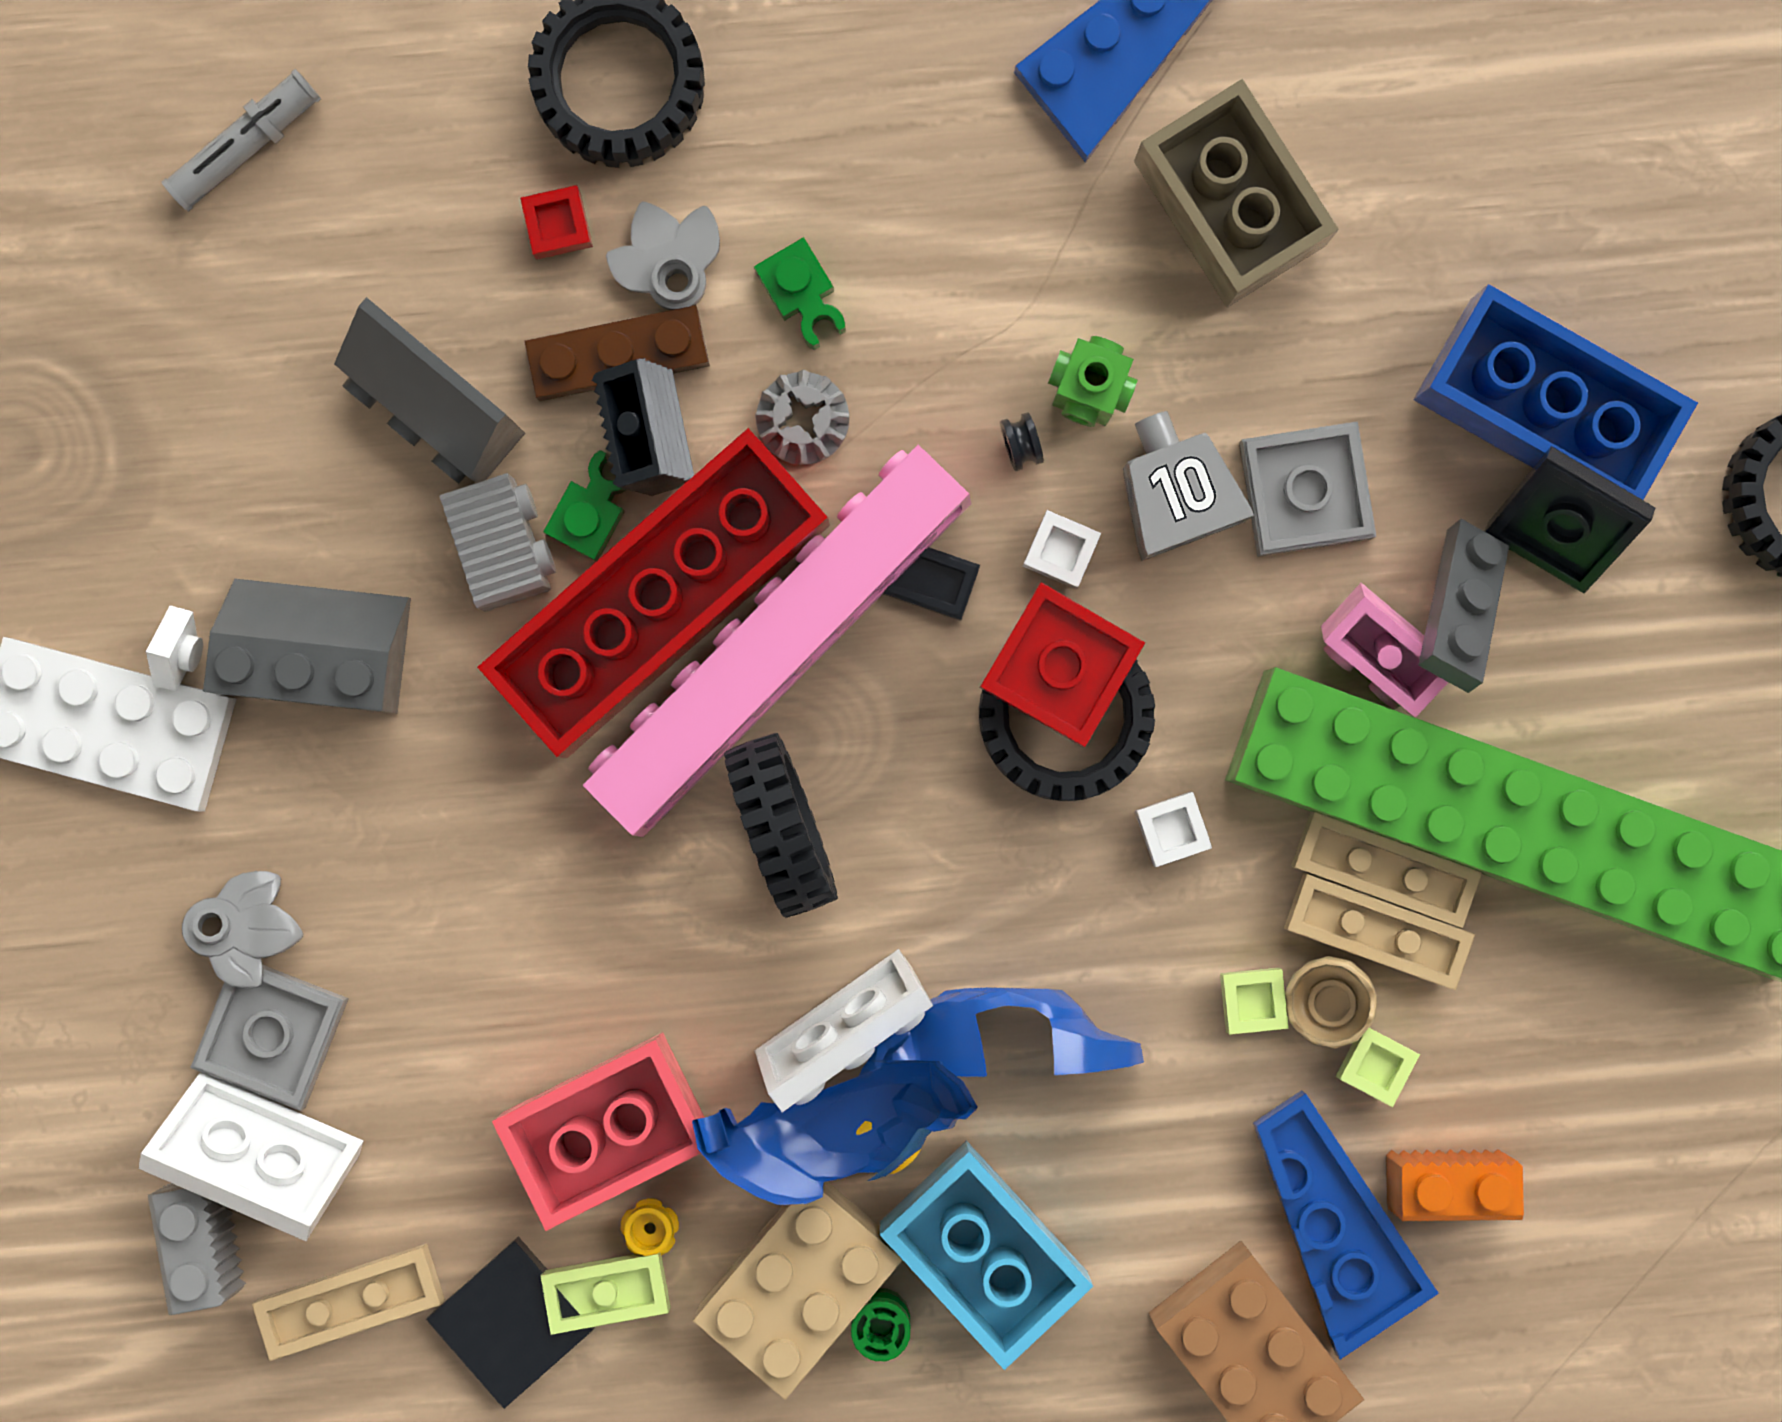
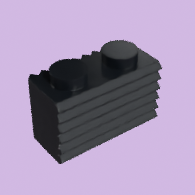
M645 358L595 373L591 381L598 384L594 390L600 396L596 404L602 407L598 415L604 418L601 427L607 431L603 438L609 441L606 450L611 452L608 461L614 464L610 472L616 475L612 484L622 489L649 496L658 495L683 486L694 476L672 369L645 361Z

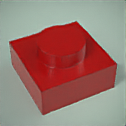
M578 185L520 198L532 253L536 260L593 247L582 195Z

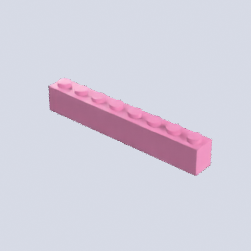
M919 445L909 454L903 450L896 453L879 472L878 476L883 481L867 497L860 492L850 499L837 515L841 523L826 538L821 534L815 536L798 553L796 560L800 565L784 581L777 576L758 593L754 600L758 605L756 610L743 623L736 618L725 626L713 641L717 649L701 665L697 661H693L676 676L671 684L676 691L660 707L656 703L647 706L631 723L630 728L634 733L619 749L614 745L609 746L590 764L588 770L593 775L583 786L632 836L644 837L724 756V752L731 749L865 613L883 592L919 558V555L971 505L969 493Z

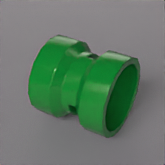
M879 1288L855 1316L851 1323V1338L855 1348L864 1357L873 1361H889L898 1357L906 1349L910 1340L911 1329L910 1311L906 1301L897 1292L887 1288Z

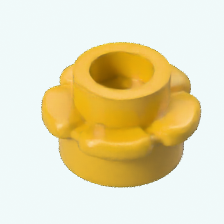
M646 1198L638 1201L634 1209H628L621 1220L620 1229L625 1237L627 1248L633 1254L650 1256L660 1253L662 1256L669 1252L675 1244L674 1234L679 1230V1220L672 1208L663 1207L662 1202L658 1199ZM653 1223L656 1227L655 1232H646L645 1224Z

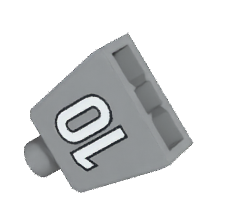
M1168 411L1157 413L1135 423L1146 454L1128 461L1123 468V476L1141 561L1245 523L1254 516L1251 506L1206 433L1179 442Z

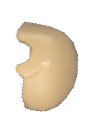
M1327 956L1308 961L1293 974L1285 991L1289 1022L1297 1032L1301 1033L1312 1044L1336 1049L1357 1042L1374 1022L1377 1007L1375 989L1370 978L1350 960Z

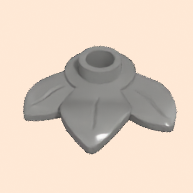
M642 201L637 207L631 224L632 246L619 247L606 254L610 271L621 286L629 291L650 293L655 302L667 310L696 305L703 297L706 289V275L704 271L719 253L720 237L714 215L707 206H702L691 212L679 224L677 219L665 210ZM674 274H683L688 278L686 288L680 292H673L667 288L668 279Z
M254 871L235 876L225 884L217 898H207L197 902L188 910L183 919L182 934L186 944L195 953L209 957L217 977L231 986L240 988L260 987L263 980V963L261 958L285 952L303 938V931L288 913L272 905L281 886V877L275 873ZM208 918H221L222 928L218 934L214 936L203 935L202 925Z

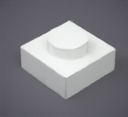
M1047 510L1023 567L1077 589L1101 533Z
M169 606L149 644L146 655L153 686L177 691L186 671L193 672L198 666L203 651V640L197 636L192 611Z
M1188 792L1135 811L1154 867H1159L1212 848L1193 792Z

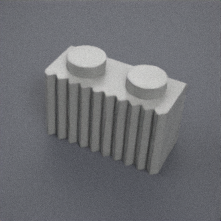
M506 473L440 495V501L443 505L444 513L451 529V535L454 539L476 608L484 612L491 611L495 608L551 590L547 576L556 573L555 564L545 539L535 541L529 520L537 518L538 514L527 484L517 486L516 480Z
M173 1183L167 1184V1186H163V1188L149 1194L148 1201L168 1314L175 1315L221 1306L242 1290L246 1282L240 1279L244 1271L237 1267L242 1259L235 1255L240 1248L233 1244L238 1237L231 1232L235 1227V1224L229 1220L233 1212L228 1210L226 1206Z

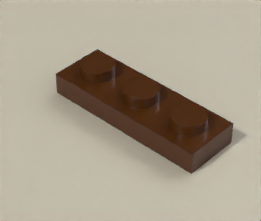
M696 305L525 340L535 395L540 402L593 391L598 385L591 381L595 373L635 359L645 358V361L672 369L673 374L710 366L699 311Z

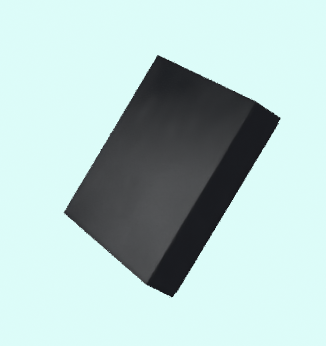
M1551 446L1488 521L1484 532L1509 545V550L1585 594L1652 521L1656 508Z
M519 1236L426 1319L503 1409L595 1328L590 1327L551 1335L540 1276L548 1269ZM557 1288L562 1318L580 1315Z

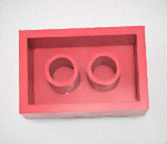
M662 1032L504 1111L492 1123L545 1231L701 1154L697 1148L692 1120L705 1117Z

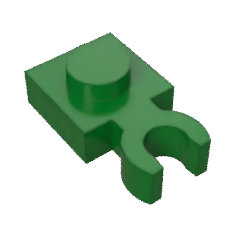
M804 237L754 266L755 273L784 321L800 313L802 317V336L805 343L811 349L816 350L820 347L819 340L813 332L814 325L820 320L831 321L840 335L846 332L842 313L836 307L824 304L822 301L824 297L834 292V286Z
M602 450L597 451L589 462L588 473L591 480L587 488L571 481L543 531L546 535L594 561H598L625 513L623 508L611 502L616 494H621L626 489L612 484L614 480L603 478L602 469L607 463L609 456Z

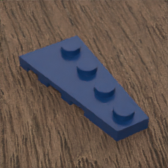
M1099 0L1015 66L1014 74L1086 163L1098 148L1105 135L1127 111L1137 94L1159 70L1173 48L1187 34L1212 0Z
M1301 1090L1253 1122L1336 1356L1341 1360L1439 1293L1305 1092Z

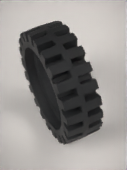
M561 0L558 2L560 11L556 15L549 11L542 20L544 30L542 33L536 31L532 40L534 52L529 54L528 57L530 90L541 118L554 137L573 154L575 152L580 154L584 160L596 164L597 160L602 161L606 167L619 168L620 163L628 162L630 167L643 165L642 159L650 156L655 161L665 155L664 149L669 145H672L674 148L684 140L683 132L686 129L691 130L697 120L696 112L698 108L701 109L704 99L703 87L705 86L701 52L688 22L684 21L681 13L672 4L668 6L664 0ZM627 22L645 27L663 41L673 59L675 78L668 101L654 118L634 129L609 131L587 124L571 111L563 97L561 71L568 50L581 35L601 24Z
M1781 414L1756 428L1755 432L1748 435L1739 446L1742 449L1732 455L1727 466L1732 468V473L1724 477L1722 490L1729 491V498L1722 501L1724 514L1732 513L1734 520L1733 523L1727 525L1732 537L1740 535L1744 541L1738 547L1746 556L1755 555L1758 557L1756 565L1765 571H1778V577H1782V534H1780L1767 512L1763 485L1768 466L1782 449Z
M1136 659L1118 690L1123 700L1124 723L1117 743L1100 762L1081 771L1057 772L1036 764L1019 749L1010 730L1008 704L982 689L979 703V725L984 745L989 756L1002 774L1016 786L1035 796L1057 801H1077L1098 796L1109 791L1127 778L1136 769L1147 752L1155 726V700L1149 686L1150 681Z
M773 733L725 751V765L730 785L734 791L733 796L741 813L740 818L744 829L748 833L749 843L753 854L755 853L761 874L765 876L767 888L771 896H773L778 910L780 909L782 916L785 918L795 916L837 900L835 880L829 866L827 854L823 848L824 844L821 835L817 830L816 821L808 805L804 789L801 787L799 776L793 767L791 757L788 751H786L779 734Z

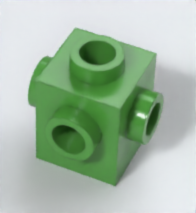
M1091 336L1089 342L1078 338L1072 354L1060 350L1048 384L1058 387L1052 406L1062 409L1061 414L1065 418L1078 424L1094 427L1096 423L1106 426L1115 409L1125 413L1138 381L1128 376L1134 359L1122 355L1124 348L1106 338ZM1087 369L1105 376L1106 382L1100 386L1089 384L1085 379V370Z

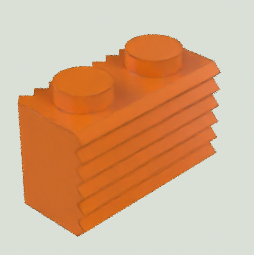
M1451 1149L1446 1154L1441 1150H1438L1435 1154L1429 1150H1426L1423 1154L1417 1150H1414L1411 1154L1405 1150L1400 1154L1391 1150L1386 1155L1388 1210L1396 1214V1217L1401 1219V1221L1523 1219V1166L1517 1160L1498 1149L1494 1153L1487 1149L1480 1153L1474 1149L1470 1154L1463 1149L1458 1154Z

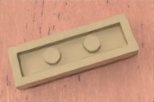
M1310 811L1291 864L1293 868L1459 928L1464 926L1482 872L1313 811Z
M1305 873L1301 877L1283 928L1453 990L1457 988L1475 937L1473 933Z
M426 1243L259 1298L252 1303V1307L269 1361L439 1306L445 1298L428 1244Z

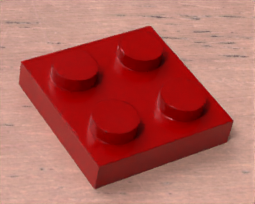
M1041 582L979 688L1084 748L1146 642Z

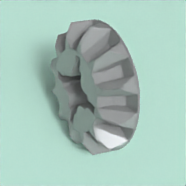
M806 370L779 375L762 392L755 415L760 438L767 449L781 460L799 465L817 463L831 456L843 443L849 427V410L844 394L827 376L810 373ZM794 396L796 401L801 402L805 408H811L812 406L817 408L822 404L825 405L818 409L819 413L812 417L813 432L816 438L812 439L808 431L804 432L800 425L791 428L787 426L782 430L779 429L786 425V421L793 416L790 397Z

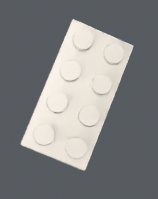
M3 637L0 646V758L197 812L205 811L235 706V698L203 692L202 689L183 684L179 685L177 691L153 686L150 675L17 639Z

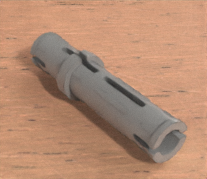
M296 69L259 102L256 103L251 99L243 107L246 113L213 141L209 142L168 179L165 178L162 181L166 190L185 210L189 212L199 200L225 178L233 174L238 167L270 140L275 144L285 137L281 131L315 102L321 100L316 91Z

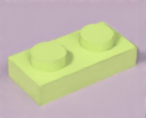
M660 1253L650 1256L631 1254L545 1270L540 1275L551 1335L667 1314L671 1308ZM557 1288L580 1315L562 1318Z

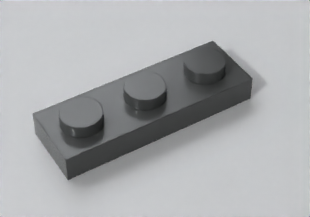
M1460 519L1447 529L1418 666L1469 693L1484 681L1509 545L1467 521Z

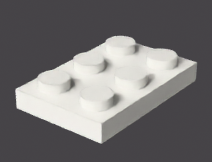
M899 949L754 1050L768 1095L781 1112H784L793 1104L802 1105L814 1099L823 1090L827 1080L844 1068L851 1070L865 1063L872 1056L878 1044L894 1033L900 1035L913 1029L921 1022L925 1011L933 1006L914 970Z
M200 1072L142 1151L138 1169L307 1241L358 1159L363 1140L241 1087Z

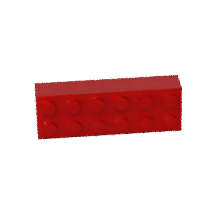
M747 428L477 668L556 757L568 758L791 561L811 539L830 526L829 519L754 433Z

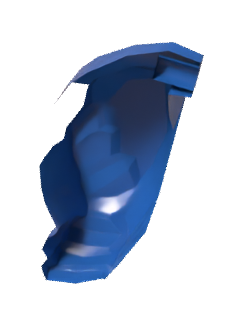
M997 987L946 990L939 996L930 999L933 1006L925 1011L921 1022L910 1031L900 1035L894 1033L878 1044L872 1056L863 1066L859 1076L889 1065L888 1063L875 1061L920 1060L941 1061L956 1076L987 1077L981 1036L975 1014L1001 1006L1031 1007L1049 1018L1053 1035L1054 1075L1083 1074L1125 1068L1144 1063L1140 1043L1098 1029L1083 1009L1063 990Z
M879 1060L875 1062L888 1063L889 1065L826 1088L811 1101L802 1105L793 1104L784 1112H781L775 1103L761 1102L749 1116L739 1123L736 1122L731 1109L727 1108L719 1110L718 1113L712 1116L692 1120L698 1150L722 1177L754 1196L777 1205L808 1204L823 1197V1184L826 1181L842 1179L856 1173H878L868 1181L887 1176L920 1150L931 1132L955 1127L958 1119H967L977 1110L978 1106L965 1083L948 1070L941 1061ZM865 1121L872 1122V1130L860 1135L856 1134L861 1124Z

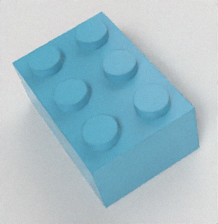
M967 1140L880 1221V1236L1004 1370L1094 1287L1088 1271Z

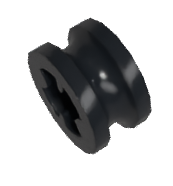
M1029 412L1021 414V420L1017 423H1011L1008 419L1000 421L1005 447L1015 471L1022 470L1023 464L1026 461H1033L1036 465L1044 462L1038 433Z

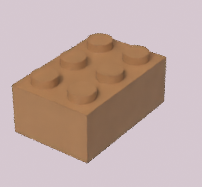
M1242 1241L1235 1244L1149 1312L1157 1331L1228 1422H1337L1364 1401L1361 1394Z

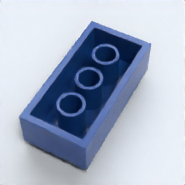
M1490 284L1470 299L1413 399L1532 468L1552 446L1642 500L1647 495L1698 404L1693 399Z

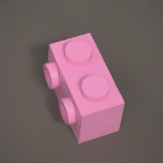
M1362 583L1352 591L1321 626L1323 640L1327 644L1323 649L1328 656L1349 672L1354 667L1372 681L1368 685L1370 690L1392 709H1396L1401 705L1416 718L1449 683L1418 666L1424 635Z

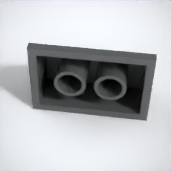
M366 297L358 306L334 363L335 366L349 376L342 386L369 409L378 401L394 415L387 424L410 444L415 446L422 438L439 453L433 458L432 462L458 484L466 476L475 483L485 481L525 435V432L502 410Z
M234 578L210 631L203 692L398 714L411 598Z

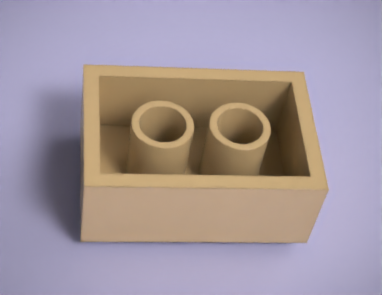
M826 1181L823 1184L822 1198L808 1204L781 1206L702 1300L693 1322L786 1400L902 1262V1259L880 1236V1226Z

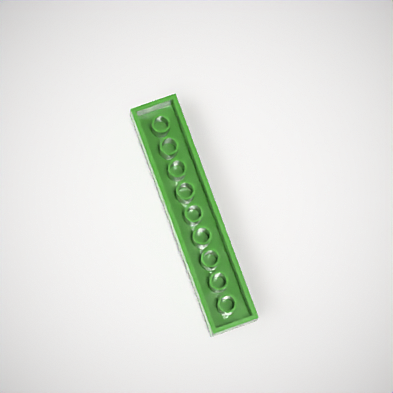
M1277 667L1263 671L1225 781L1307 811L1326 815L1477 870L1486 876L1782 982L1781 850Z

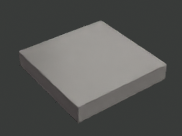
M1358 421L1247 438L1239 442L1248 502L1254 514L1251 520L1257 557L1369 540L1376 537Z
M263 965L262 984L258 988L234 987L224 982L191 1068L301 1111L306 1108L349 998Z

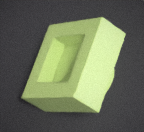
M1268 968L1220 973L1225 1028L1229 1035L1289 1029L1282 969Z
M1368 1028L1357 1042L1352 1043L1335 1077L1393 1107L1420 1054Z

